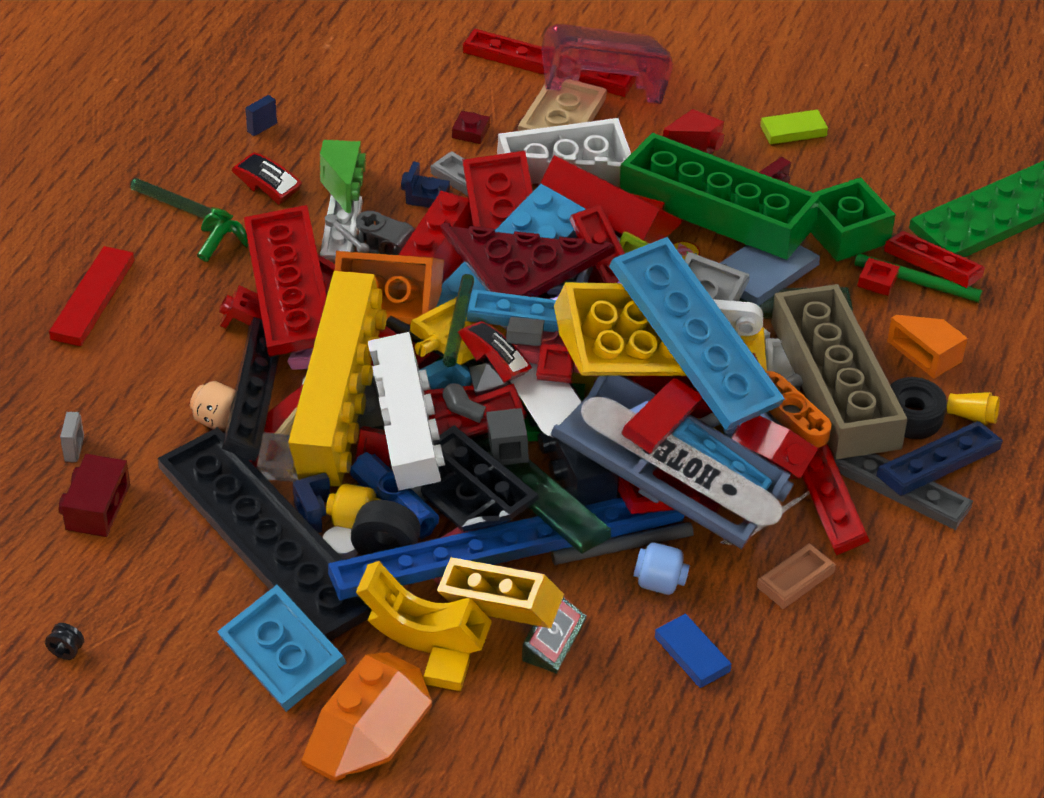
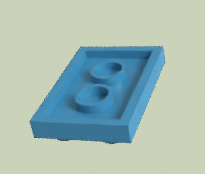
M278 585L270 589L217 631L225 644L285 711H288L347 663L337 648Z

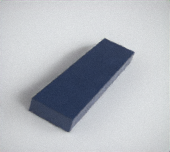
M977 421L879 466L876 476L898 495L902 496L1000 450L1003 440L981 422Z

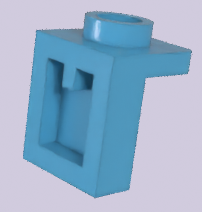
M445 357L420 369H426L430 390L445 388L452 383L461 386H471L472 383L469 369L465 365H459L449 359V357Z

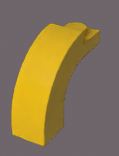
M380 561L367 565L356 590V594L371 608L372 611L368 621L376 629L402 645L427 653H431L433 646L465 653L480 651L483 648L492 623L491 619L471 597L450 603H435L411 594Z

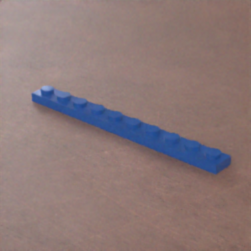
M621 497L328 563V575L339 600L358 596L356 590L367 565L380 561L393 577L404 586L443 577L450 557L495 565L681 522L684 520V515L676 510L630 514Z

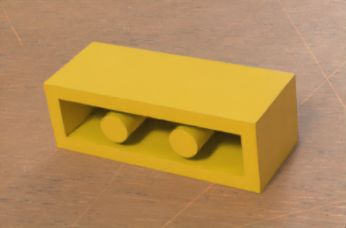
M450 557L437 592L449 603L471 597L487 616L546 628L552 627L564 593L545 574Z

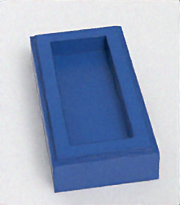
M686 613L655 629V639L699 688L706 686L731 671V662Z

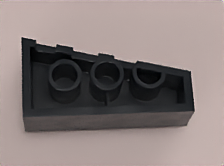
M569 383L574 392L576 393V395L578 396V398L580 399V401L582 402L573 384ZM527 409V416L531 427L539 428ZM539 428L538 444L542 454H548L550 459L548 463L550 475L554 482L559 481L561 486L560 498L565 510L617 498L618 475L558 439L544 434Z

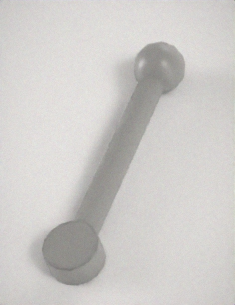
M335 214L325 216L326 226L337 229L357 247V252L369 253V246L366 243H360L340 225Z

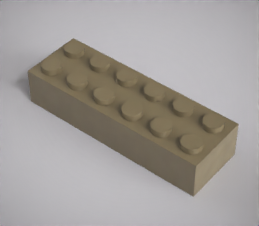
M839 285L775 293L771 324L778 339L781 341L782 348L792 369L803 380L801 388L806 398L831 421L832 426L828 445L835 460L902 449L907 417Z

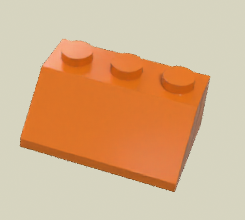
M336 251L335 271L375 275L377 288L382 289L381 308L386 310L387 319L393 316L407 324H411L413 319L436 308L442 292L443 259Z

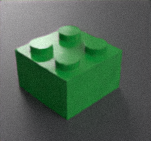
M861 177L814 192V194L820 195L817 224L811 233L837 262L855 256L858 253L861 254L884 246L886 241L892 238L896 214Z

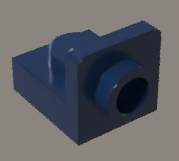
M413 161L409 172H404L402 176L401 190L405 191L406 204L430 208L440 191L449 193L450 181L420 176V163Z
M327 473L309 476L293 482L294 506L318 533L322 532V517L326 516L324 503L327 502L330 495V480Z

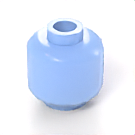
M650 543L646 549L640 548L633 576L638 578V584L641 588L670 595L675 591L677 585L685 586L690 565L683 563L684 554L682 550L659 543Z

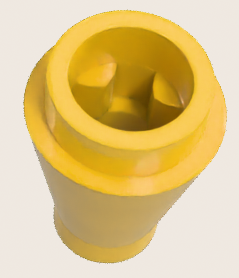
M992 392L950 393L947 413L955 414L974 422L979 421L985 426L988 423L996 424L999 414L1000 397L992 396Z

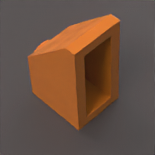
M905 315L891 317L887 338L888 343L933 379L963 362L968 340L966 336L944 319Z

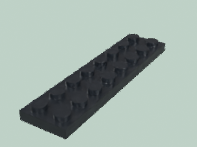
M218 427L157 458L159 469L270 590L278 585L329 641L368 620L372 611L371 608L359 596L339 600L328 575V563L343 560L341 556L248 459L222 449L225 434Z

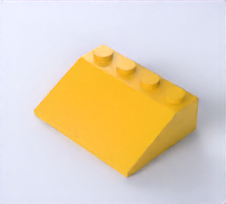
M565 282L554 304L559 335L581 375L687 376L621 283Z

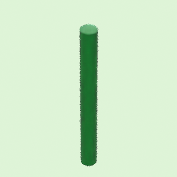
M858 253L854 265L864 268L870 256ZM900 266L897 277L898 279L978 303L983 290L969 286L965 288L947 279Z

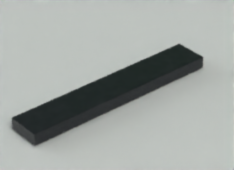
M254 317L249 325L235 387L236 392L231 405L222 445L223 450L253 462L256 461L260 454L280 356L269 357L263 322L259 318Z

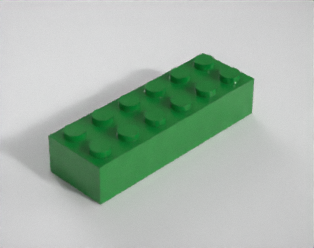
M651 133L621 164L620 169L621 189L631 194L665 202L664 211L678 218L785 260H788L817 224L820 195L655 133Z

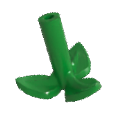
M211 207V213L205 216L201 225L202 231H209L211 234L199 250L198 258L208 262L225 234L233 232L238 240L247 248L249 246L247 233L242 224L231 220L234 216L229 212Z

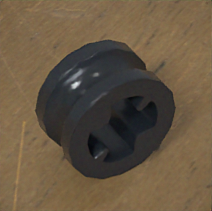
M57 623L53 627L52 633L45 639V646L58 658L72 660L78 653L77 649L82 647L85 640L82 633L72 625Z

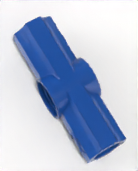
M366 452L357 457L350 469L351 476L361 486L374 489L377 498L399 503L411 510L420 522L421 531L419 538L421 540L431 535L433 529L439 524V515L411 488L399 491L393 471L376 454L371 455Z

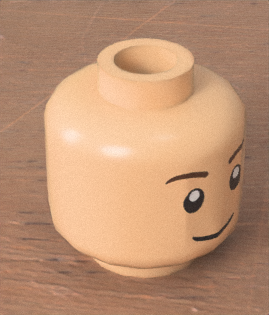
M211 381L197 387L190 401V409L193 410L194 419L211 429L218 427L222 432L226 431L236 390L217 381Z

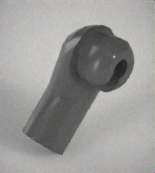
M452 383L443 389V399L449 411L478 423L481 422L486 406L471 401L463 386Z

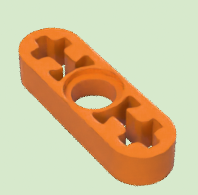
M765 371L785 398L779 407L768 412L784 427L790 429L818 448L826 445L830 438L832 426L830 419L781 374ZM794 405L801 411L790 413L784 410L783 407Z

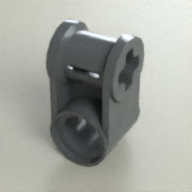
M376 211L362 212L356 218V227L359 229V235H357L356 239L360 243H365L366 240V244L370 249L369 253L398 255L415 230L408 223L394 220Z

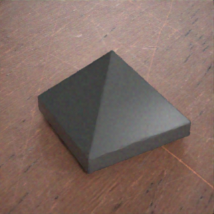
M491 362L469 367L476 396L509 385V382L504 383Z

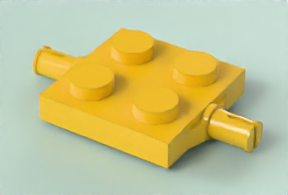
M456 297L413 319L410 332L423 340L415 344L417 355L420 354V357H424L426 354L438 350L459 365L473 359L474 356L458 333L462 328L478 323L467 321L469 305ZM489 324L506 337L507 330L500 325Z

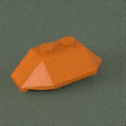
M388 652L366 654L322 708L301 759L302 765L336 782L346 778L348 774L363 772L390 762L432 707V700L420 668Z

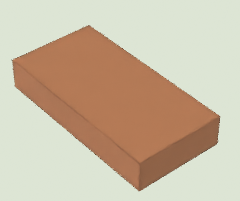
M809 543L760 577L757 588L784 609L832 575L836 564Z

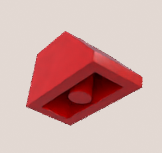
M692 109L664 128L663 137L712 154L714 151H718L723 144L724 134L722 131L724 121Z
M760 415L739 424L731 436V439L789 472L791 474L789 479H800L818 450L817 447L790 429Z

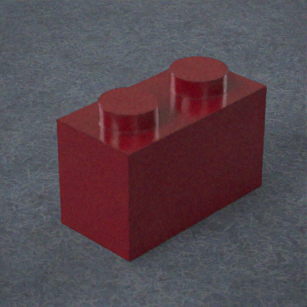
M85 454L80 467H75L73 470L71 486L68 492L63 493L59 501V514L63 515L65 530L102 537L108 536L130 487L126 460Z

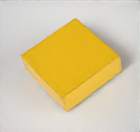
M433 646L424 673L425 684L461 691L470 663V653Z

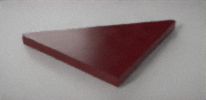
M450 223L440 225L444 236L486 291L538 297L615 253L614 245L610 242H604L602 245L586 243L585 239L559 236V239L543 238L540 237V234L514 231V234L495 232V229L469 226V229L451 227Z

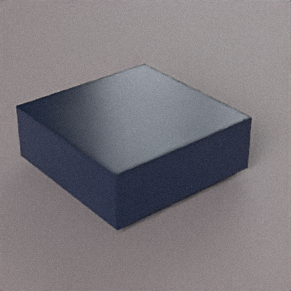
M270 95L245 107L247 132L251 135L256 136L277 124L276 99Z

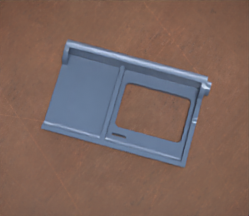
M599 375L589 395L560 425L556 424L553 427L551 436L640 488L638 493L653 502L658 503L661 501L742 550L759 525L746 519L740 525L733 524L656 478L652 473L657 466L596 431L585 422L581 414V408L583 403L590 398H608L630 410L645 401L649 402L656 395L626 376ZM689 415L687 419L693 421L770 478L773 482L766 491L770 492L781 502L785 500L794 485L788 481L791 476L789 472L694 416Z

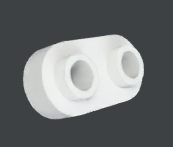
M713 299L739 336H752L762 329L763 311L758 305L751 302Z

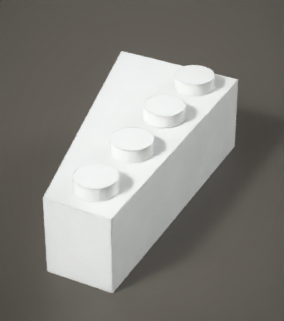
M618 118L498 134L497 154L525 151L531 183L540 184L555 155L620 187L621 164L631 155Z
M406 332L368 341L370 355L374 364L373 372L379 393L378 398L385 425L384 429L391 465L398 490L440 482L439 466H444L445 461L441 444L434 445L435 440H440L436 419L429 420V415L435 414L431 393L424 394V391L430 390V384L426 369L419 370L410 333Z

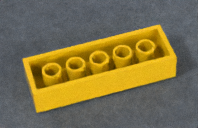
M333 272L288 441L299 480L327 473L330 486H341L344 473L350 472L352 463L350 448L352 443H357L359 436L357 420L359 414H364L366 407L365 387L370 386L373 379L372 357L368 341L379 339V331L385 329L387 320L386 310L381 308L382 289L377 288L374 274Z

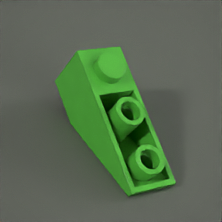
M323 140L320 151V182L344 211L351 213L353 202L359 201L360 186L363 184V172L366 171V153H361V141Z

